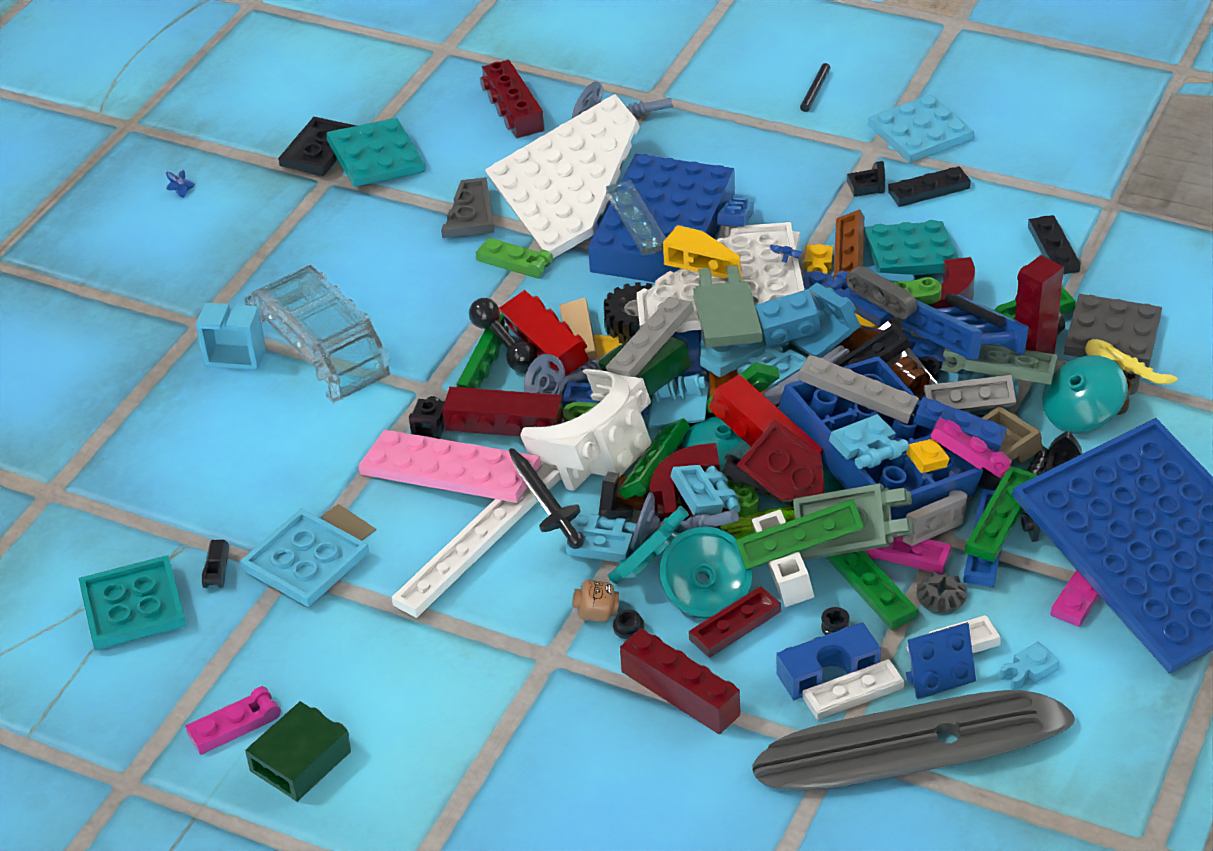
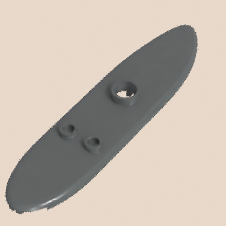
M1001 690L969 694L833 721L799 730L771 743L756 758L752 765V770L760 782L773 788L793 791L835 789L975 761L1018 750L1066 731L1074 724L1075 718L1071 710L1061 702L1035 692ZM952 733L958 739L952 743H942L938 741V734Z

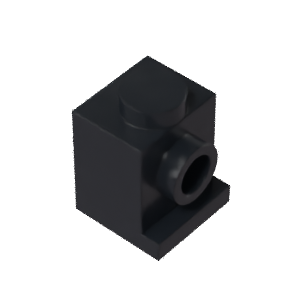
M430 396L427 399H418L413 413L409 415L411 434L440 439L444 430L442 408L445 401H441L435 396ZM423 423L431 424L432 428H424L422 425Z

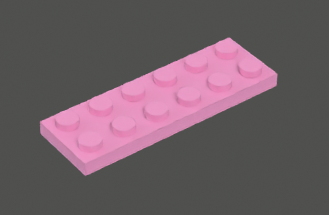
M384 430L358 465L360 475L516 503L527 488V484L515 469L510 453L507 450ZM519 453L528 460L537 472L541 466L540 456Z

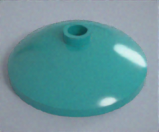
M1089 355L1073 359L1054 373L1051 385L1046 384L1042 396L1044 412L1050 422L1063 431L1083 433L1095 430L1112 420L1121 410L1128 392L1127 379L1120 366L1109 358Z
M717 416L707 418L705 421L691 426L684 435V442L680 444L681 450L689 446L716 443L719 472L723 471L730 454L742 459L751 448Z
M696 527L688 529L672 539L671 544L664 550L660 560L659 579L666 597L677 609L693 617L708 619L748 594L752 582V569L746 571L735 537L717 528ZM705 574L708 581L700 582L697 575Z

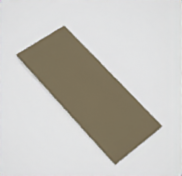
M337 504L321 516L335 527L361 541L376 530V528L340 504Z

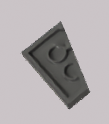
M487 177L461 180L454 197L453 207L449 209L447 214V222L443 224L441 229L442 238L474 234L482 235L494 232Z

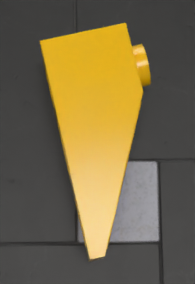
M677 225L663 241L664 265L699 273L698 269L710 268L711 276L723 279L728 277L726 266L737 265L741 280V256L705 232Z

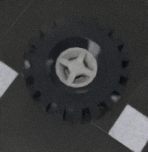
M635 282V286H630L627 283L623 284V289L616 287L614 294L611 292L607 294V299H604L603 303L604 328L607 335L610 334L613 338L619 337V343L623 344L626 339L629 340L638 332L640 326L637 292L643 288L651 289V283H646L645 286H641V282Z

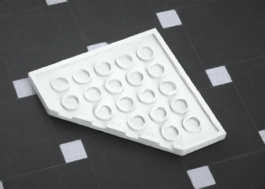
M614 94L568 122L561 124L549 133L539 137L537 140L518 149L506 158L494 163L485 169V172L540 249L549 251L554 259L596 233L598 228L597 220L606 209L609 202L608 194L610 189L616 185L621 173L619 169L621 163L626 161L632 147V137L637 135L640 126L637 119L617 95Z
M791 222L736 226L730 230V236L725 239H717L718 242L741 256L740 281L749 283L755 305L804 290L798 258L789 256L787 263L782 262L783 254H777L770 250V245L789 246L796 250ZM679 269L674 273L669 271L655 280V286L651 289L643 288L637 292L640 328L668 297L692 301L694 307L692 314L676 332L701 330L693 289L699 286V273L685 269ZM712 276V284L726 283V279Z

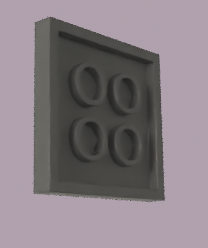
M1079 294L1064 347V355L1088 356L1085 352L1087 342L1092 339H1099L1112 344L1114 348L1126 355H1130L1132 358L1136 357L1139 363L1144 362L1145 367L1149 368L1162 307L1121 299Z

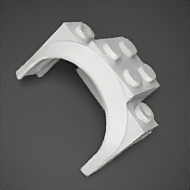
M584 369L583 373L587 375L593 391L591 394L592 400L601 402L581 416L562 424L548 427H524L520 436L527 454L540 456L541 463L556 465L567 490L575 491L591 474L606 476L609 471L620 473L621 476L652 444L641 414L651 403L643 378L622 376L602 370Z

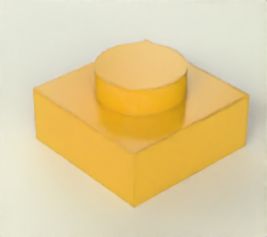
M933 439L909 444V449L906 451V454L921 473L945 468L950 459L941 446Z

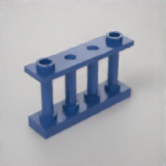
M961 295L958 296L1005 317V325L997 327L955 306L935 309L916 300L917 310L906 319H902V327L969 360L979 359L980 346L999 344L1018 354H1025L1028 337L1027 325Z

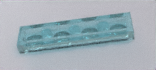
M629 180L606 186L607 197L642 256L663 251V241L666 237L632 181Z

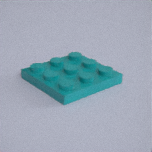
M398 118L327 132V141L353 187L425 172V163Z
M943 221L902 222L894 225L875 224L864 227V238L878 273L907 275L943 273L944 260L959 258Z
M169 555L78 578L94 650L187 626Z

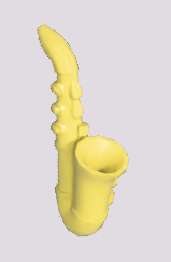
M1092 339L1086 344L1085 352L1088 356L1098 355L1109 358L1116 362L1122 371L1124 369L1127 372L1132 371L1155 384L1167 385L1178 381V378L1174 375L1153 372L1152 367H1145L1144 362L1139 363L1136 357L1132 358L1130 355L1122 353L1108 342Z

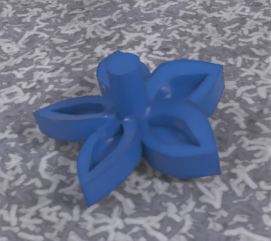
M181 170L177 176L171 172H166L167 178L171 181L167 185L166 190H176V193L182 198L185 197L187 190L195 185L192 181L185 179L184 170Z
M770 245L771 251L783 254L782 262L787 263L789 256L799 258L802 251L794 250L789 246Z

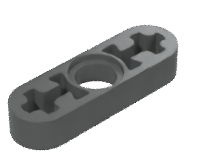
M863 266L856 267L846 275V282L851 291L900 319H906L917 310V301L910 292Z

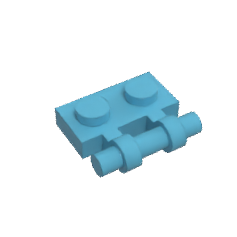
M776 345L773 348H765L761 351V355L756 358L750 357L745 360L743 365L737 369V373L739 375L755 362L778 367L780 378L766 389L768 390L799 371L807 358L791 349L784 353L783 348L780 345Z
M878 414L831 432L829 442L847 460L857 456L855 458V465L859 469L880 465L882 460L887 458L892 460L900 457L902 452L909 449V444L905 439L900 441L894 440L896 433Z
M700 465L673 467L670 477L694 516L718 514L722 512L723 507L729 511H740L741 507L738 503V496L734 490L729 489L727 478L715 466H710L706 472L703 471Z
M591 514L590 516L579 515L577 525H574L577 533L580 532L584 536V544L579 549H572L566 545L567 555L620 562L622 559L626 560L630 553L637 523L627 522V519L617 518L616 520L604 519L597 514Z

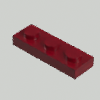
M760 586L689 630V640L708 657H711L780 613L781 602Z

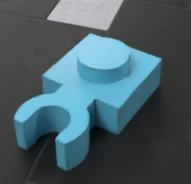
M1038 641L1015 654L1013 663L1003 665L1000 669V678L1003 680L1008 676H1014L1011 679V689L1017 690L1023 686L1024 680L1027 678L1036 683L1058 670L1060 660Z

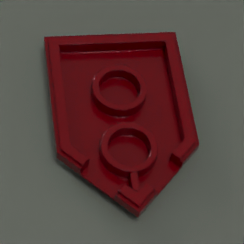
M775 419L736 465L782 502L825 493L821 454Z

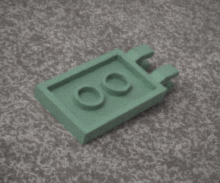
M737 265L726 266L728 275L726 283L712 284L710 268L698 269L700 277L699 286L693 289L705 348L762 342V330L750 285L746 281H740Z
M990 344L980 346L979 359L969 360L945 348L943 355L945 361H943L941 370L954 374L964 369L966 371L996 376L1012 375L1014 379L1051 385L1058 355L1025 350V354H1018L1004 346Z
M879 483L793 499L795 519L854 499L864 526V530L799 552L802 560L890 546V543L894 542V537L915 535L913 521L909 522L908 518L892 520L891 507L912 504L911 492L906 491L905 488L889 490V488H884Z

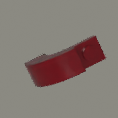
M971 257L944 260L941 298L939 301L927 305L935 309L953 307L945 301L948 293L961 295L973 300L975 266Z
M716 443L699 444L683 448L669 455L656 468L651 478L650 492L654 494L655 512L658 513L660 521H663L666 517L668 518L677 510L676 501L680 496V492L670 477L673 467L700 465L703 471L706 472L707 468L715 466L719 471Z

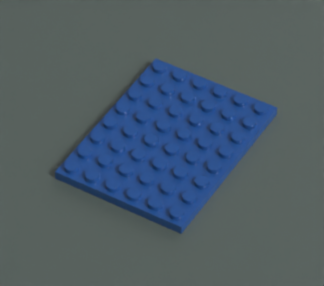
M1157 418L1013 488L1011 496L1169 674L1213 650V476Z

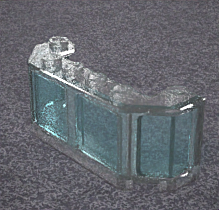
M311 264L254 291L252 295L245 298L246 305L258 306L261 323L267 320L315 367L317 379L319 381L324 380L328 384L329 391L325 393L326 397L333 404L390 375L388 364L390 363V356L374 330L368 314L362 313L352 299H347L338 286H333L327 280L324 273H319Z

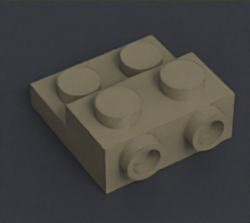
M999 406L982 417L985 420L1007 427L999 451L1003 452L1011 460L1022 464L1042 450L1040 431L1035 426H1031L1018 418L1016 414L1010 413Z

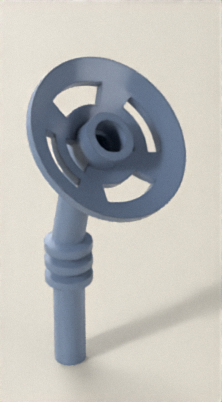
M594 81L584 89L575 104L572 119L601 102L603 86L600 82ZM671 98L647 103L640 101L638 104L635 102L634 105L630 103L626 107L633 116L640 117V114L645 116L647 112L671 108L673 104Z
M613 350L597 360L592 359L591 362L586 363V366H581L580 371L565 376L564 366L558 357L551 354L540 355L530 364L526 372L524 392L561 395L563 389L566 388L567 382L580 383L588 380L587 375L583 373L584 369L601 370L598 361ZM550 362L557 365L559 368L558 372L551 369ZM540 368H542V370L539 372V374H538V376H537L536 385H534V381H535V377H536V375H537V372L539 371Z
M651 492L647 495L635 528L630 547L632 551H635L644 542L648 534H653L664 523L660 521V518L655 517L654 494ZM730 510L710 516L707 514L693 516L686 521H682L675 532L682 533L696 527H717L734 523L739 520V515L736 510Z

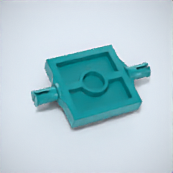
M679 506L668 518L666 517L663 520L664 523L626 560L622 559L619 565L608 574L610 581L617 584L619 580L625 579L631 572L637 576L656 556L671 544L672 539L678 535L675 532L676 528L689 516L688 512L682 506Z

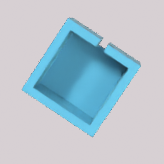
M204 303L196 322L204 366L258 370L266 350L258 306L234 304L233 308H229V304Z

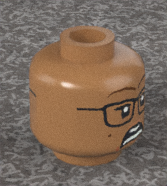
M585 580L580 589H574L572 607L578 608V615L582 620L604 623L611 616H616L619 592L614 590V586L611 583Z

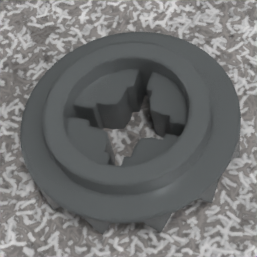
M934 571L931 577L923 576L921 583L917 584V598L929 610L950 612L960 608L966 601V584L960 582L959 576L950 577L948 572L944 575H938ZM940 587H945L946 590L941 594V597L938 596Z

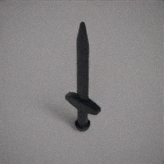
M510 448L509 453L515 469L549 515L539 524L541 532H549L560 528L568 539L567 545L570 548L579 549L582 547L584 536L580 532L577 533L570 523L581 512L579 505L575 504L561 508L528 460L515 449Z

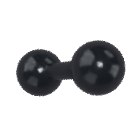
M489 298L475 300L469 308V319L472 324L481 329L490 328L508 349L506 353L508 365L517 372H527L530 364L538 357L535 347L526 341L516 342L498 321L500 310L495 301Z

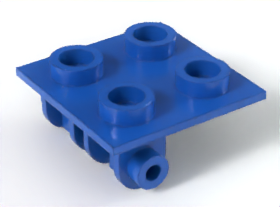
M968 622L907 640L911 671L906 672V678L910 685L914 684L917 699L976 681Z

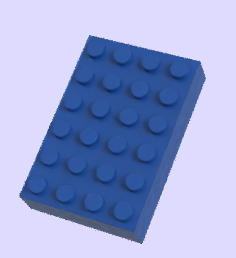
M635 154L588 247L590 272L655 283V280L667 272L671 271L674 273L680 268L664 265L663 241L677 225L701 230L715 239L720 225H717L718 213L728 201H732L735 194L734 168L703 164L696 161L689 162L673 158L655 157L647 154Z
M879 356L843 367L915 396ZM800 380L786 384L778 409L824 449L821 454L822 463L845 489L880 483L884 488H889V490L905 488L906 491L911 492V505L891 507L892 520L904 519L908 513L948 497L949 492L953 490L965 492L967 498L974 496L983 473V469L980 470L940 443L938 444L950 458L945 468L921 473L906 454V451H904L900 457L892 460L887 458L875 467L859 469L855 465V458L857 456L847 460L829 442L831 432L878 414L896 433L894 438L896 441L905 439L908 444L932 439L930 436L932 429L913 423L921 401L918 400L917 406L906 424Z

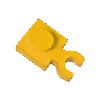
M822 244L806 245L805 270L807 272L820 271L828 274V271L832 270L833 246Z

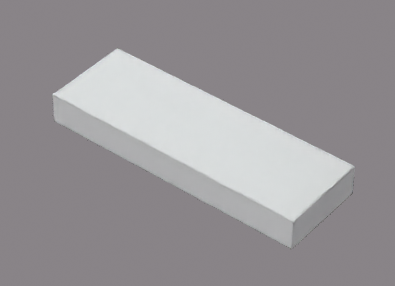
M888 659L803 690V700L816 720H820L904 689V680Z

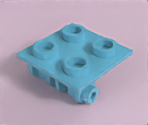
M699 374L685 376L684 379L682 376H679L678 385L674 378L670 381V385L667 383L655 392L652 397L649 428L664 427L682 418H685L687 423L705 421L709 392V381H706L705 376L700 377Z

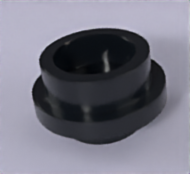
M634 610L619 612L613 621L614 633L623 639H629L640 628L644 630V621L639 613Z

